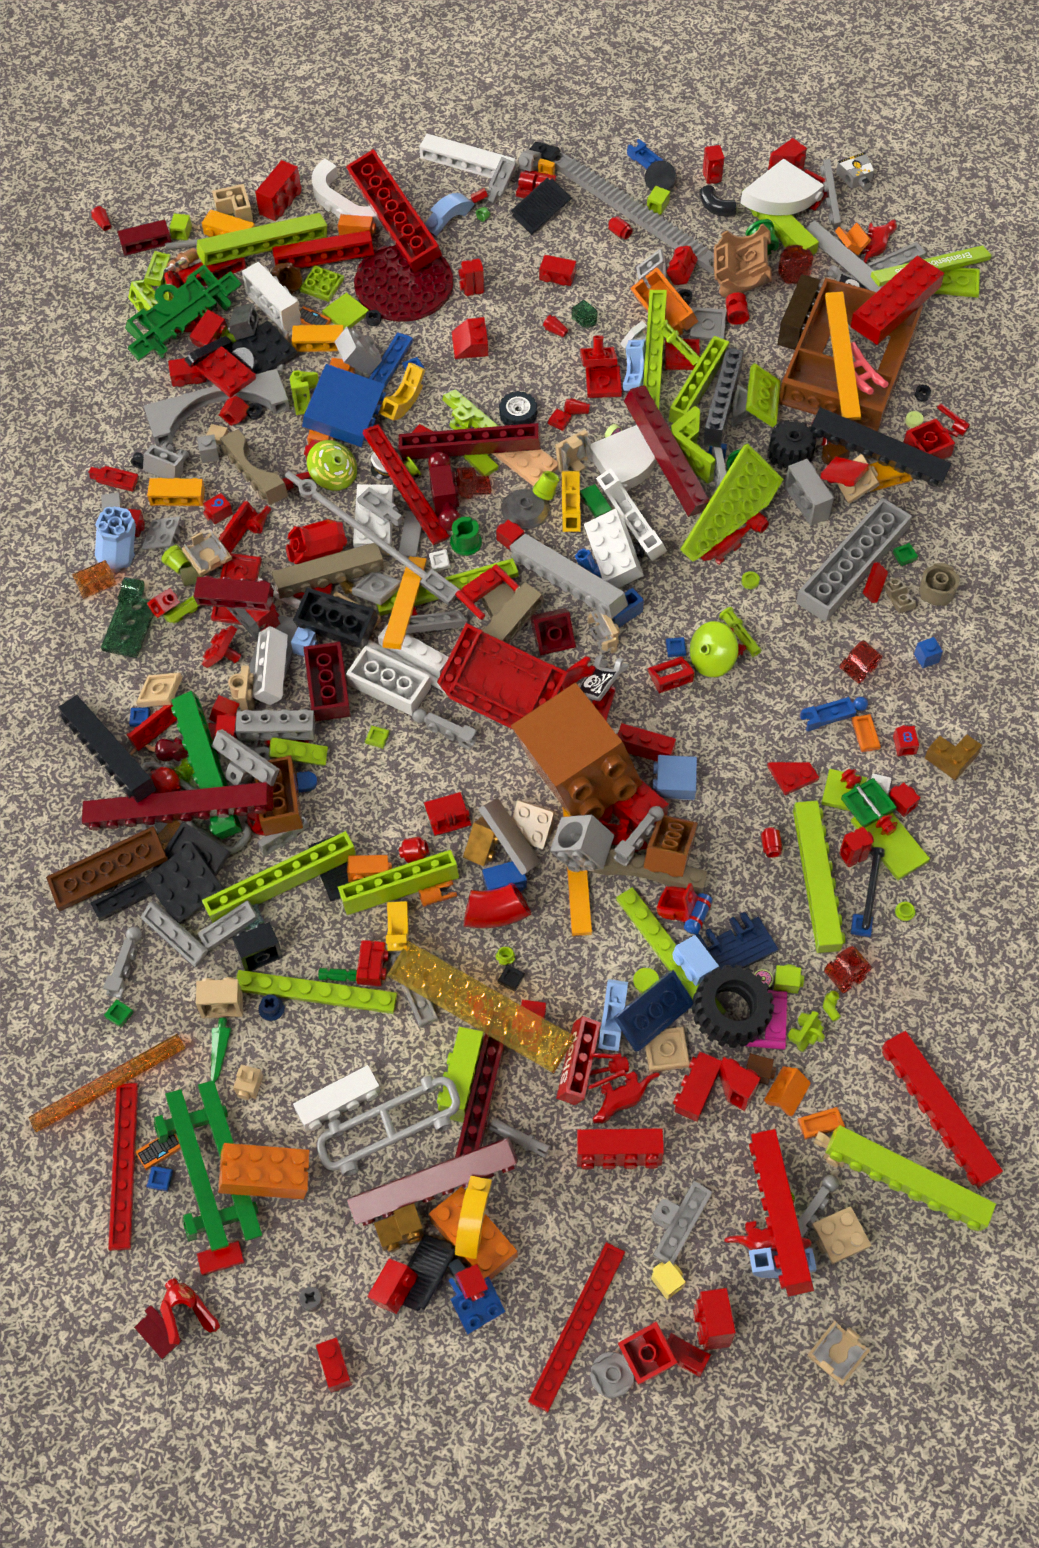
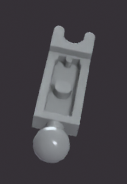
M419 708L413 712L412 718L416 723L425 722L430 731L434 733L439 732L449 740H456L460 746L468 750L472 749L477 740V737L474 736L477 731L469 726L464 725V727H461L430 712L427 715L424 709Z
M653 806L650 808L646 817L626 842L622 840L614 850L616 852L613 858L615 861L623 866H627L634 858L635 850H639L642 847L644 838L653 833L655 828L653 826L654 822L660 821L663 818L664 812L661 807Z
M131 927L126 931L127 939L123 942L112 976L108 975L103 989L107 990L106 995L116 998H122L126 988L124 980L129 977L131 960H134L137 955V948L134 944L142 936L141 930L137 927Z
M827 1175L823 1178V1186L798 1220L801 1237L804 1238L809 1229L807 1225L811 1227L816 1221L817 1216L815 1213L818 1209L823 1210L828 1204V1194L838 1189L839 1181L836 1176Z

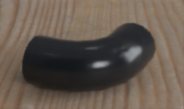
M710 185L700 189L701 202L710 213L724 217L736 216L735 199L723 200L718 198L715 188Z

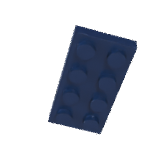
M671 970L613 1018L636 1052L644 1048L691 1008L694 1003L675 971Z

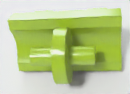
M812 1011L811 1015L802 1012L798 1017V1024L803 1026L802 1029L791 1028L788 1033L789 1040L796 1044L801 1052L806 1050L809 1043L814 1045L816 1041L823 1042L825 1039L822 1033L824 1027L821 1026L822 1022L818 1018V1012Z

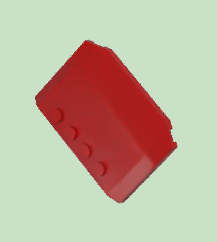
M466 623L437 683L451 700L512 729V724L558 694L568 672Z

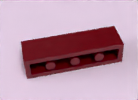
M204 576L197 577L193 597L197 605L270 611L274 590L271 583L265 580L257 582L248 579L233 580L229 577H222L221 579Z

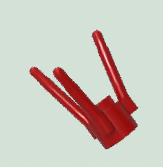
M939 404L937 409L955 421L952 426L954 431L948 430L949 434L958 437V435L964 436L970 424L958 417L943 404Z
M591 1053V1057L612 1059V1061H609V1067L591 1070L590 1075L608 1071L614 1074L589 1085L588 1088L593 1089L615 1078L625 1076L629 1072L627 1058L625 1056L622 1057L621 1053Z

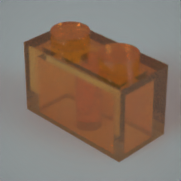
M106 560L72 574L83 599L117 585Z

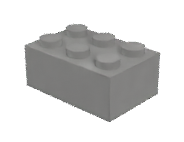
M808 459L788 466L785 488L809 525L812 526L829 519L834 495L832 491L827 489L824 480L817 474L815 466Z

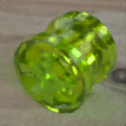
M185 758L181 761L180 766H176L173 769L186 782L195 773L193 767L190 766Z

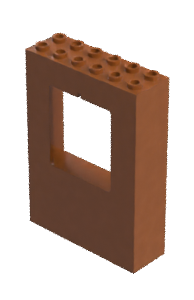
M825 278L782 380L779 404L814 415L817 414L821 407L842 416L834 357L823 354L830 337L825 295L831 292H843L847 322L851 325L853 313L876 292ZM923 305L918 307L888 335L890 340L879 368L875 370L888 382V386L883 388L874 383L872 378H869L865 382L874 389L871 395L857 387L861 418L860 420L852 421L877 432L879 431L918 329ZM862 366L854 369L858 375L866 373Z

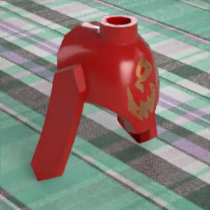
M176 1278L169 1280L165 1284L167 1291L161 1303L160 1311L166 1325L169 1344L179 1345L180 1342L175 1316L172 1311V1307L177 1304L183 1303L192 1308L203 1329L210 1333L216 1332L220 1328L218 1320L209 1312L197 1293L185 1283H179Z

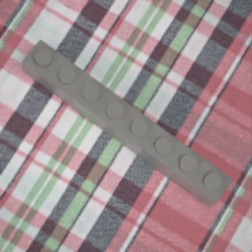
M524 534L510 545L511 557L515 562L523 564L528 570L531 569L540 577L549 580L551 584H556L564 592H569L576 599L584 601L589 607L597 609L602 615L613 618L628 606L625 592L529 535Z

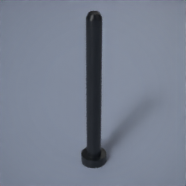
M873 847L871 849L873 860L862 921V928L864 930L870 928L880 861L885 855V850L880 847Z

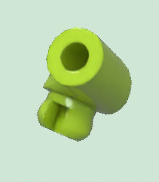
M834 990L825 995L823 1009L833 1022L841 1018V1015L835 1008L839 994Z

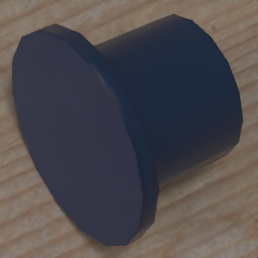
M269 994L262 998L258 1011L262 1019L275 1021L283 1015L285 1007L281 999Z

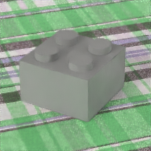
M346 327L335 340L343 362L368 375L382 361L379 350L374 344L375 341L368 335H362L356 329L352 330Z

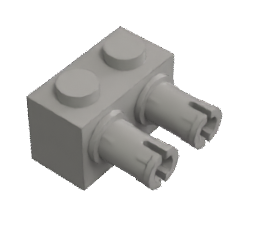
M164 443L161 448L152 444L144 453L143 470L161 478H179L183 474V463L189 457V453L186 450L183 452V449H180L177 454L173 453V446L171 444L168 445V443Z

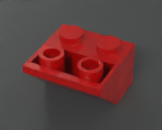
M723 1057L719 1077L726 1101L745 1112L757 1092L761 1078L758 1077L755 1071L751 1069L746 1070L741 1067L736 1060Z

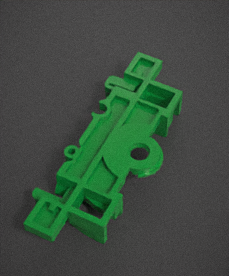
M202 265L187 277L186 283L178 289L171 284L159 286L154 295L155 301L158 303L148 311L143 308L126 322L125 329L136 339L135 342L128 346V350L138 362L154 350L163 359L168 350L166 347L168 340L177 337L174 330L179 329L184 333V328L194 322L198 314L202 318L203 313L207 309L213 311L218 306L216 303L227 311L231 305V301L227 296L240 288L241 282L231 271L217 280L205 265ZM197 274L205 281L208 286L207 289L196 278ZM165 292L173 294L171 301L164 299L163 295ZM136 319L149 331L143 334L133 321Z

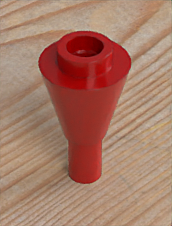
M265 506L260 513L247 521V527L252 533H262L271 508Z

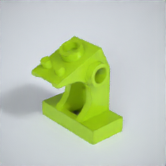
M293 370L290 376L296 415L305 414L311 400L309 389L316 388L319 381L318 373Z

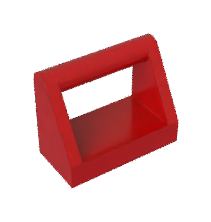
M682 656L647 668L659 694L689 684L694 679L692 667ZM677 665H681L683 669L661 678L657 674V672Z

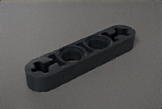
M227 336L219 338L194 350L184 361L190 367H193L221 346L227 350L232 341Z

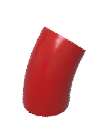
M513 883L494 890H471L463 927L481 929L502 927L530 916L531 910L521 892Z

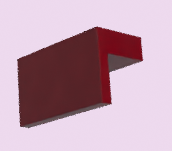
M150 1305L145 1310L147 1315L134 1328L163 1360L178 1345L169 1344L164 1319Z

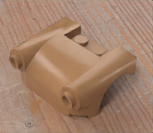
M761 224L759 229L749 236H736L728 230L721 234L722 238L718 244L714 245V276L720 284L719 292L722 297L727 298L728 295L737 292L744 293L772 281L771 268L768 266L767 245L771 243L770 230L764 224Z

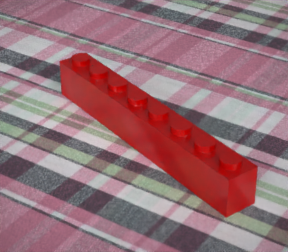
M906 1030L887 1040L882 1047L884 1058L887 1061H891L897 1077L904 1080L908 1093L911 1096H915L921 1112L928 1115L932 1128L935 1131H939L943 1137V1144L947 1149L952 1150L958 1166L965 1169L968 1181L980 1189L997 1179L1003 1170Z
M776 1129L751 1134L752 1143H749L751 1156L755 1155L757 1160L753 1161L755 1174H760L761 1178L757 1180L759 1192H764L765 1198H761L763 1210L769 1213V1217H765L768 1230H772L774 1235L769 1237L772 1249H777L778 1255L774 1256L777 1269L782 1271V1275L778 1276L781 1289L786 1288L788 1297L812 1292L814 1287Z

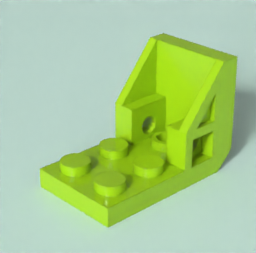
M694 406L671 425V432L695 475L709 484L713 481L716 459L697 444L700 409Z

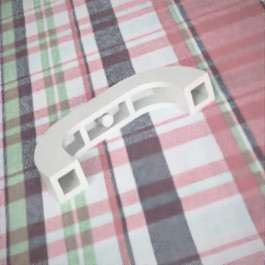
M323 159L312 173L313 192L318 203L325 210L334 213L337 218H340L341 214L373 216V223L376 224V227L382 226V223L370 206H358L329 187L330 183L338 178L337 166L327 159Z
M610 468L596 479L604 492L622 515L626 525L650 560L654 561L667 552L664 544L655 531L651 529L613 470Z

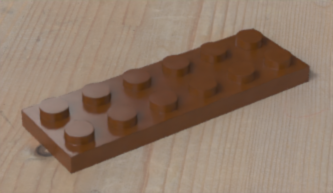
M152 826L47 876L46 879L57 909L63 911L167 861L168 858L155 827Z

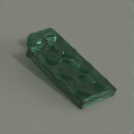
M124 577L117 597L118 605L101 645L103 652L133 658L138 657L154 616L147 605L150 600L142 599L145 588L143 580ZM135 605H141L138 610L132 609ZM129 620H135V623L132 625L126 624ZM123 635H129L127 640L120 639Z

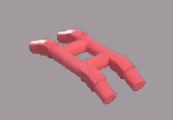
M855 341L852 342L851 350L856 359L853 362L854 369L862 366L866 370V373L858 375L855 371L857 387L871 395L874 389L865 380L872 378L874 383L886 388L888 382L863 357L864 355L858 349Z

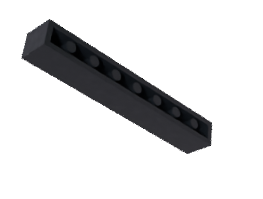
M727 348L705 425L703 441L705 446L721 448L742 370L744 350Z
M821 407L810 428V432L818 438L824 437L832 444L845 446L848 451L859 452L867 459L873 458L883 466L889 465L897 472L910 474L913 479L926 481L932 487L942 486L952 464Z
M78 695L58 706L61 712L59 717L65 725L69 724L68 727L74 735L78 734L77 738L81 744L87 745L86 748L92 756L96 755L95 759L99 765H105L104 769L110 777L114 776L113 779L119 788L124 787L123 791L129 799L132 797L138 803L157 790L151 777Z

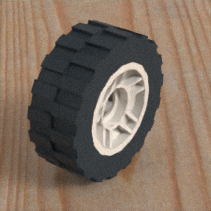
M520 391L506 394L499 404L500 420L507 426L533 424L537 418V402H535V398L526 392Z

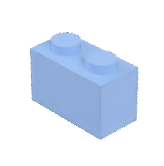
M696 935L676 945L672 954L675 963L682 967L687 979L692 981L695 986L699 985L704 977L711 973L713 969L719 967Z

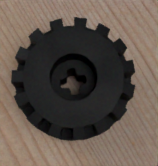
M784 420V424L778 423L776 428L774 427L769 442L768 457L771 459V463L773 465L778 464L777 468L780 470L786 468V471H788V466L808 459L811 463L817 442L816 436L810 432L811 426L807 427V423H799L798 420H793V422Z

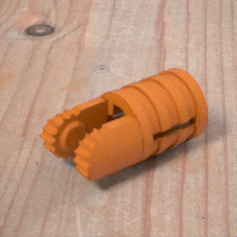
M449 880L424 890H418L423 907L438 901L442 902L457 897L456 892H450L444 896L441 895L440 889L453 885V881Z

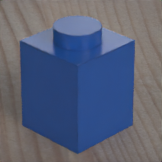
M935 637L918 642L914 655L923 669L939 663L943 651Z

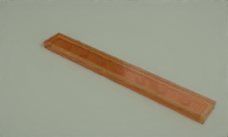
M178 1034L173 1035L29 1116L28 1118L35 1132L46 1128L184 1050L185 1046Z

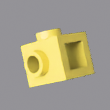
M670 1261L666 1264L661 1262L653 1269L654 1273H652L651 1279L667 1300L685 1287L686 1282L682 1278L683 1273L676 1264L672 1265Z

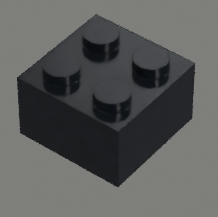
M270 922L266 924L261 923L254 929L247 932L242 931L232 938L245 971L251 972L283 958L279 941Z

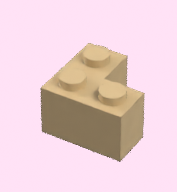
M244 184L212 191L217 212L224 214L234 213L237 218L249 222L253 221L251 206Z

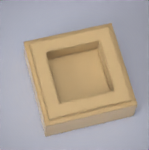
M211 424L206 436L214 434L216 443L221 444L220 438L227 435L228 428Z

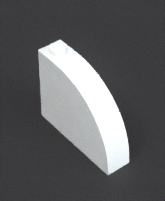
M782 159L743 190L740 203L749 209L763 214L791 215L809 208L816 201H820L823 197L824 185L785 159Z
M637 425L591 444L592 459L599 472L603 474L611 468L626 492L642 483L651 474L657 460Z

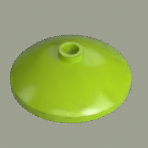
M716 621L707 622L695 631L691 639L690 658L692 664L700 674L706 677H721L728 673L734 666L738 656L737 638L732 629L726 624Z

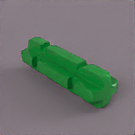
M320 968L318 978L320 980L330 978L333 981H346V979L356 981L357 970L349 969V971H346V969L334 968L327 970V968Z

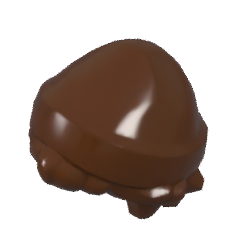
M289 262L279 263L273 267L271 275L275 276L279 283L288 289L290 294L299 290L303 282L300 268L295 267L293 263Z

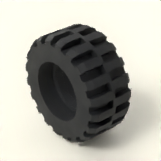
M724 965L722 969L718 967L713 969L711 973H708L698 986L692 1000L694 1003L692 1005V1013L696 1014L693 1019L696 1025L700 1024L699 1031L702 1034L706 1033L709 1035L707 1039L711 1042L716 1040L718 1045L723 1047L725 1044H729V1048H736L738 1044L743 1047L748 1045L749 1042L753 1043L757 1040L772 1019L771 1014L774 1011V1004H771L774 1000L773 994L768 993L770 987L767 983L763 984L761 981L763 978L759 974L757 976L752 974L753 970L749 968L743 970L740 965H735L734 968H731V965ZM721 992H733L740 995L749 1006V1018L743 1021H734L723 1016L716 1006V995Z

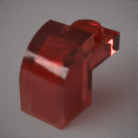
M475 467L457 468L455 476L460 496L472 499L473 495L491 494L492 489L489 476H476Z

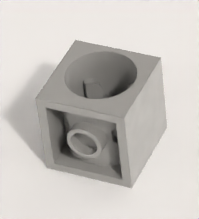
M593 815L561 817L550 852L556 856L557 860L563 862L570 871L600 870L604 868L614 834Z

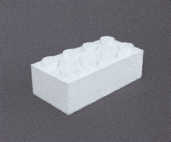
M257 262L242 271L246 294L282 331H290L293 325L301 324L298 299L292 296L275 276L270 274L266 266L263 267Z
M357 485L355 520L391 546L393 523L382 520L358 503L357 498L370 487L394 504L393 485ZM354 528V548L374 543ZM379 547L382 556H391Z
M613 509L584 524L603 580L616 588H620L644 576L624 518L617 509Z
M367 646L363 648L346 673L349 686L411 716L431 688L429 675Z

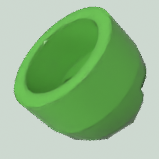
M486 207L476 210V216L482 222L490 217V211L488 212Z

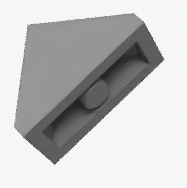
M662 249L656 251L636 267L639 280L643 279L644 282L648 283L645 276L655 268H658L666 278V266Z
M738 384L731 420L732 427L754 416L745 410L748 391Z

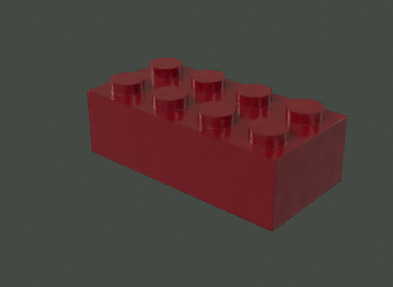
M341 642L304 646L311 710L314 711L315 722L351 717Z

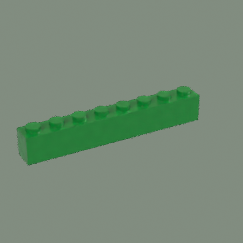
M193 691L171 699L173 704L171 710L178 720L176 724L177 729L183 735L184 740H182V744L185 750L188 751L189 757H187V760L194 769L193 778L196 784L199 785L200 789L228 786L217 751L212 747L213 739L199 697ZM236 814L229 815L227 818L210 817V831L221 840L243 831Z

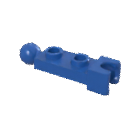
M637 139V147L632 145L627 147V155L646 169L656 161H664L647 148V144L640 139Z
M861 696L857 697L854 702H851L850 698L847 697L817 707L811 706L801 711L800 718L802 720L810 719L807 722L806 731H812L821 726L854 717L856 715L855 709L864 711L868 707V700Z

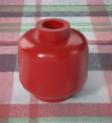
M420 836L404 839L402 847H399V855L407 863L424 859L429 855L428 843Z

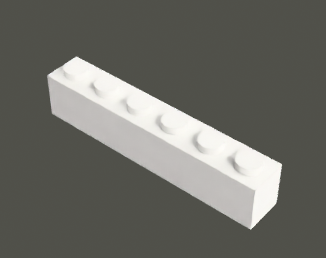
M426 134L419 146L420 158L488 178L493 177L501 156L516 162L515 158Z

